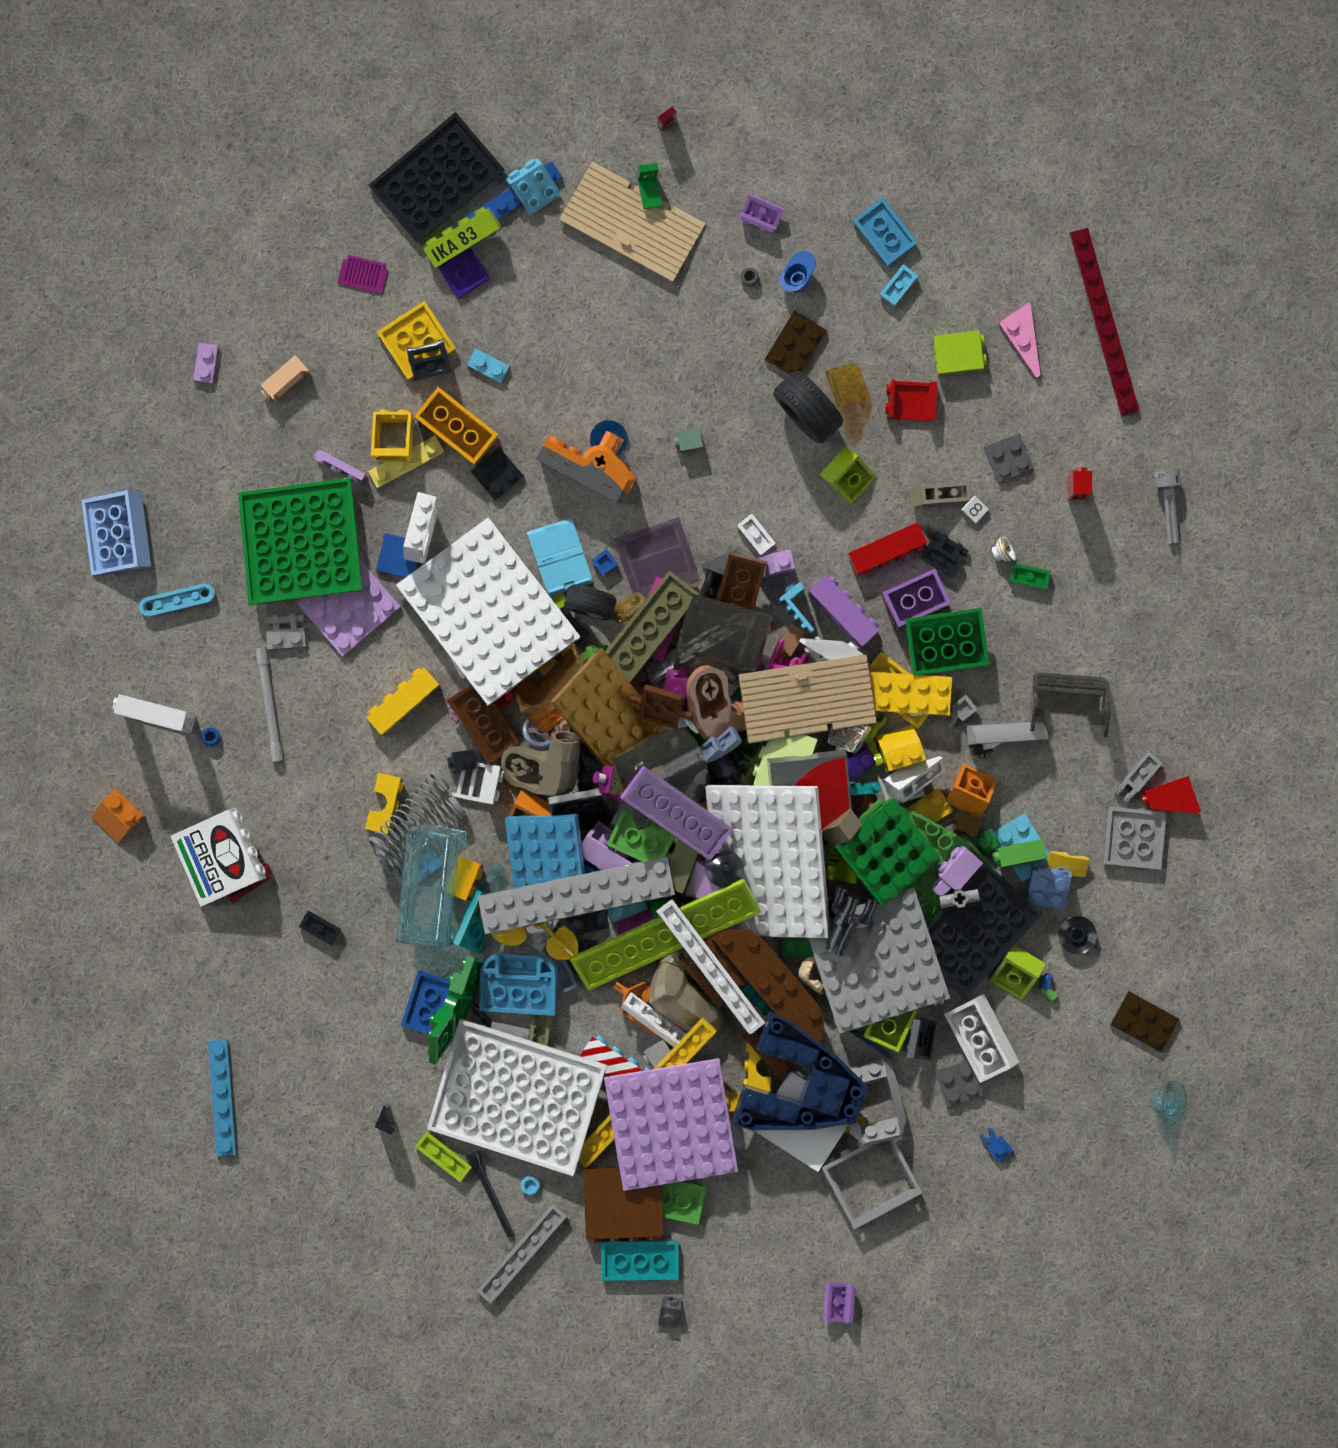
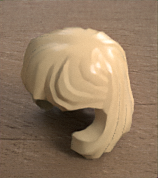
M815 957L806 958L799 968V978L814 991L823 994L825 988Z

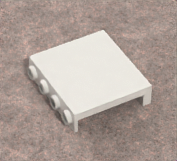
M797 1070L794 1073L789 1072L776 1094L799 1101L805 1084V1075ZM848 1124L814 1130L754 1131L819 1172Z

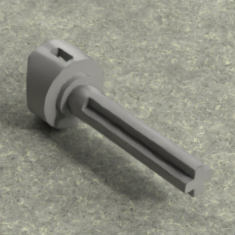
M1180 470L1170 471L1168 474L1164 471L1154 472L1155 487L1164 488L1163 496L1168 543H1179L1175 490L1173 487L1181 485Z

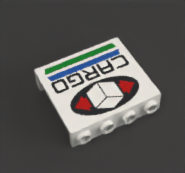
M237 808L228 809L171 835L200 907L215 902V900L257 881L266 879L265 869L258 860L257 850L252 846L249 831L244 827L242 815Z

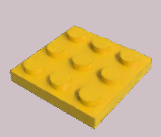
M425 301L377 331V334L408 380L413 378L406 348H416L444 339L447 355L456 350ZM439 349L415 355L414 357L415 360L439 355L441 352Z

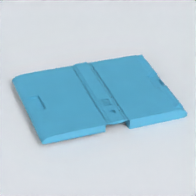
M572 518L527 532L549 597L567 592L569 586L573 584L586 586L593 583Z

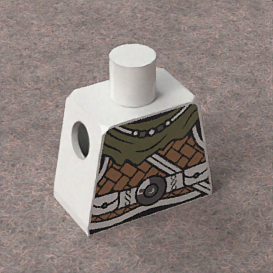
M831 725L828 743L836 746L835 751L844 750L845 753L850 751L855 754L859 751L872 727L861 725L833 730Z

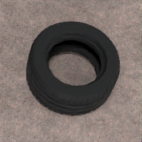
M793 371L790 376L785 378L774 389L773 395L782 409L814 442L824 443L827 438L842 426L843 417L825 393L803 372Z

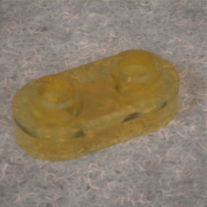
M634 592L617 602L612 619L616 623H624L632 618L645 602L644 596L639 592Z

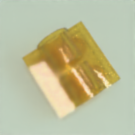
M858 362L825 371L837 408L848 407L870 399Z

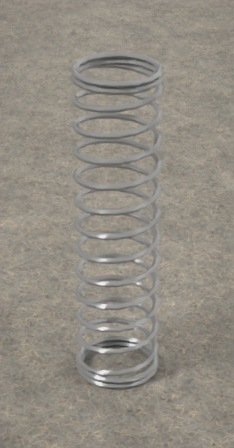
M431 772L430 777L425 778L426 783H421V788L415 789L416 794H410L411 799L405 800L406 805L401 804V810H395L396 815H390L391 821L386 820V826H380L381 832L375 831L376 837L368 839L369 844L379 854L387 856L388 851H391V849L378 838L377 833L382 834L393 846H396V843L384 834L382 827L388 829L396 839L401 841L400 836L388 827L387 822L392 823L403 835H406V832L394 823L392 816L398 818L407 829L411 830L410 825L398 816L397 811L402 812L410 822L416 824V821L403 811L402 806H406L417 818L421 819V816L409 807L407 800L413 802L421 812L426 814V810L413 800L412 795L417 796L424 805L431 808V805L419 796L417 790L423 791L432 802L436 803L435 798L423 789L422 784L427 785L436 796L441 798V794L428 784L427 779L432 780L443 792L450 789L449 784L441 775ZM435 776H436L438 779H440V780L444 783V785L441 784L440 782H438V780L435 778Z

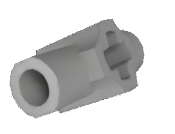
M978 889L965 892L956 890L954 894L939 896L941 908L951 906L959 908L964 907L966 903L980 901ZM958 893L965 897L962 900V904H958V901L955 902L954 900Z

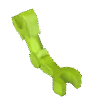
M886 717L880 723L876 721V723L870 724L872 729L865 739L877 767L883 765L884 761L876 748L874 738L877 731L886 724Z

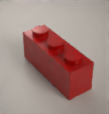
M1079 467L1067 477V500H1087L1092 495V471H1088V468Z

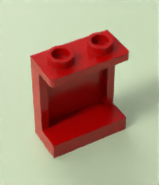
M891 379L890 384H887L886 395H890L889 403H886L885 414H889L888 419L935 421L937 382H908Z

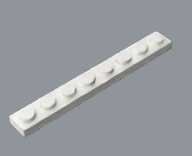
M671 899L656 911L748 1034H752L765 1024L674 901Z

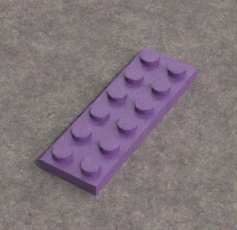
M642 766L620 796L622 800L709 860L713 858L733 831L729 825L645 766Z

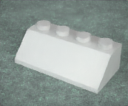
M984 994L944 1014L980 1083L1019 1063Z

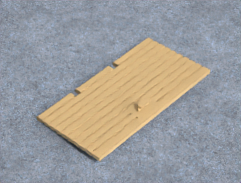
M592 162L559 220L673 282L704 228L705 223L676 207H673L670 212L666 209L669 203L662 199V206L660 208L643 209L638 186L635 185L633 191L630 190L628 186L631 182Z
M867 655L739 674L748 743L785 738L784 731L788 730L790 737L828 731L827 724H832V729L836 730L876 723Z

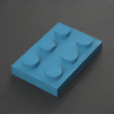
M883 197L852 221L886 266H889L918 243Z

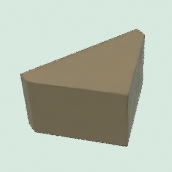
M849 809L822 830V836L832 848L838 844L850 841L862 823L854 812Z

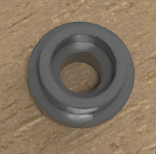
M745 268L740 274L741 283L747 287L756 285L759 280V274L754 268ZM751 274L753 279L748 281L746 275Z

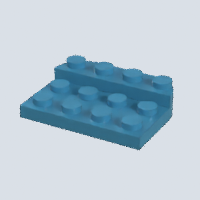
M500 952L491 955L480 969L479 1011L555 1016L557 976L559 975L556 962L547 956Z

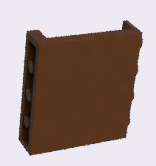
M619 1167L583 1169L586 1239H590V1242H602V1239L609 1238L610 1242L621 1241V1238H629V1241H639L640 1237H648V1240H659V1236H663L661 1185L623 1191Z

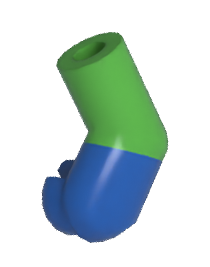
M1047 972L1040 978L1039 989L1052 1002L1058 995L1051 989L1053 975Z

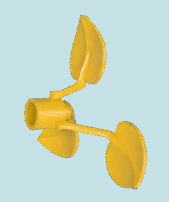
M547 922L533 925L536 929L544 928L552 936L546 942V950L552 958L571 960L572 956L578 954L577 939L569 929L562 927L554 934L546 925ZM529 926L492 933L491 935L496 941L504 945L517 946L526 940L527 934L524 929Z

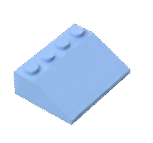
M126 490L81 500L91 576L151 567L141 491Z

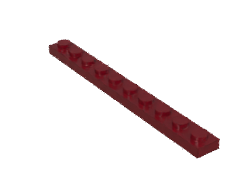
M1084 228L1070 232V239L1120 416L1140 411L1089 229Z

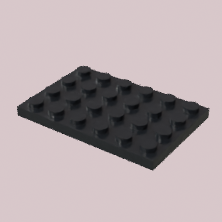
M455 112L368 186L418 244L500 176L505 169Z
M986 862L981 865L960 889L963 892L978 889L980 901L966 903L964 907L959 908L957 906L942 908L927 925L944 981L964 999L970 995L1042 915L1033 904ZM958 893L957 897L954 898L955 902L958 901V904H962V900L965 899L964 896H961V893Z

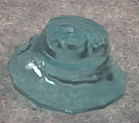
M1175 1080L1167 1082L1163 1088L1155 1090L1150 1098L1152 1111L1157 1113L1162 1122L1168 1126L1175 1124L1180 1119L1187 1104L1184 1086Z

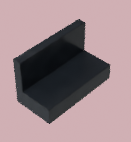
M386 1104L383 1106L374 1127L392 1135L395 1133L397 1125L384 1120L390 1105Z

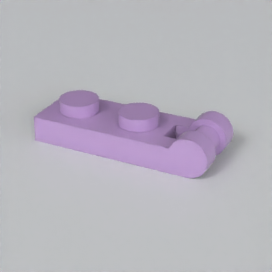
M322 450L315 453L317 462L321 464L326 462L332 465L330 469L339 474L342 471L349 474L347 478H351L356 483L358 480L363 482L367 476L365 473Z

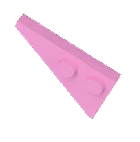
M1027 303L998 324L1035 378H1038L1040 376L1032 310L1031 304Z

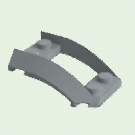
M881 1057V1060L849 1067L866 1085L884 1080L887 1081L896 1116L895 1118L862 1126L859 1125L857 1118L856 1123L848 1124L850 1135H853L862 1146L901 1138L906 1123V1116L891 1060Z

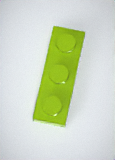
M428 1131L415 1145L419 1151L459 1182L462 1181L472 1168L470 1164Z

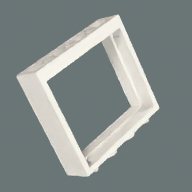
M120 694L113 701L112 709H114L115 714L190 734L192 732L196 717L194 714Z

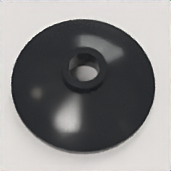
M720 850L716 852L711 860H707L705 872L711 883L718 887L726 888L742 879L744 865L737 854L728 850ZM727 864L729 869H723L722 865Z
M1073 916L1061 924L1058 938L1061 946L1067 952L1084 954L1095 945L1097 931L1089 919L1082 916ZM1074 932H1080L1081 936L1079 939L1074 938Z

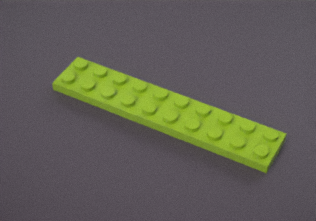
M744 878L729 887L721 888L679 908L702 939L761 913V909ZM658 917L572 956L571 962L589 991L680 950L683 946L661 917Z

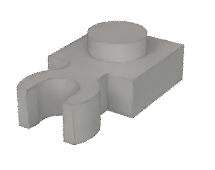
M967 694L951 706L954 711L950 712L953 721L949 726H954L959 717L964 721L979 710Z

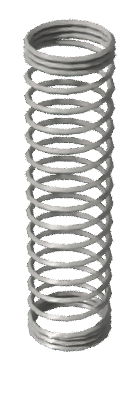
M454 796L450 797L449 800L455 809L445 800L449 809L453 810L460 818H464L467 815ZM440 804V806H441V808L443 809L444 813H445L446 815H447V813H448V815H449L455 822H458V819H457L456 815L453 813V816H452V815L448 812V810H447L442 804ZM435 808L438 815L442 816L449 825L453 826L450 817H448V821L438 808ZM430 811L434 820L436 822L438 821L445 829H448V826L445 823V821L443 820L442 823L436 817V815L432 811ZM427 815L425 817L430 824H433L434 832L423 819H420L424 827L428 828L434 836L438 837L435 828L440 833H443L441 826L438 824L437 827ZM416 822L419 831L423 832L430 840H433L431 833L428 831L427 834ZM410 826L411 830L418 838L419 843L408 830H405L409 838L413 839L419 847L423 848L420 839L425 844H428L425 835H423V839L412 826ZM401 833L400 835L404 842L408 843L415 851H418L416 844L413 842L412 845ZM396 839L404 854L397 846H393L396 851L398 850L406 859H408L406 851L413 855L410 846H408V850L401 841ZM392 850L389 852L391 855H394V861L388 855L382 856L376 851L377 856L389 871L394 869L392 863L398 866L395 857L400 862H403L401 855L398 853L399 859Z

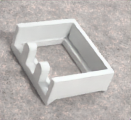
M417 493L403 546L404 559L425 564L437 519L436 496Z

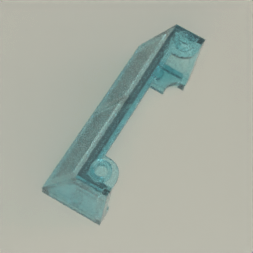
M426 823L408 829L396 942L436 947H448L454 944L457 932L451 926L459 852L467 846L465 831Z

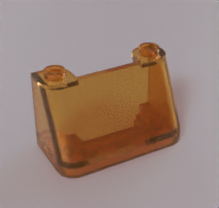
M574 643L562 652L564 665L537 684L531 679L526 678L513 688L521 713L540 732H548L564 721V718L552 705L551 700L586 663L581 651Z

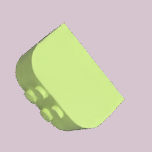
M788 730L784 731L785 738L768 740L766 747H761L758 756L762 758L760 765H755L752 776H755L753 786H769L767 759L812 755L818 739L806 735L790 737Z

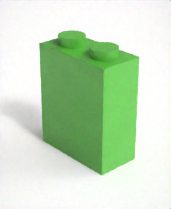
M1044 839L995 848V852L992 853L994 864H998V867L1047 858Z

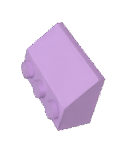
M600 821L595 824L582 842L583 859L597 866L599 870L641 862L607 846L613 830Z

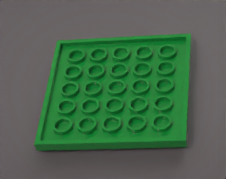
M351 478L238 492L248 605L253 606L363 591Z

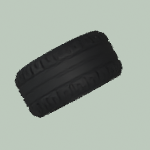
M573 584L568 588L564 606L567 610L584 616L609 620L613 616L617 599L610 593Z

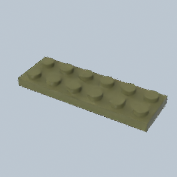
M670 570L605 651L629 683L700 595Z

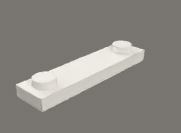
M633 993L628 995L621 1006L623 1010L673 1047L686 1035L684 1031Z

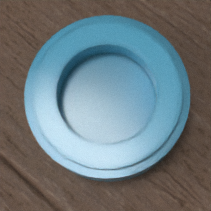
M527 1176L521 1182V1190L526 1195H534L540 1189V1182L534 1176Z

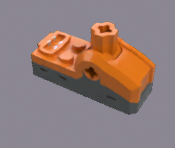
M606 431L599 445L589 448L583 456L581 455V450L573 446L568 448V443L549 435L536 458L538 461L621 505L624 504L636 481V477L631 469L617 455L624 439L609 431ZM604 456V461L606 463L600 465V460H598V458Z

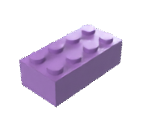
M825 575L809 590L808 594L861 649L878 633L877 627L879 625L874 619H868L864 615L865 610L858 603L854 605L851 602V595L846 590L841 591L837 587L839 583L832 576L828 577Z

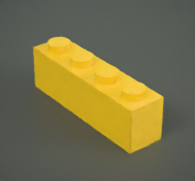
M417 668L411 674L412 678L408 682L402 681L396 687L398 690L393 695L391 693L387 694L382 699L383 703L379 707L375 705L367 712L369 716L366 718L382 736L440 686L425 668Z

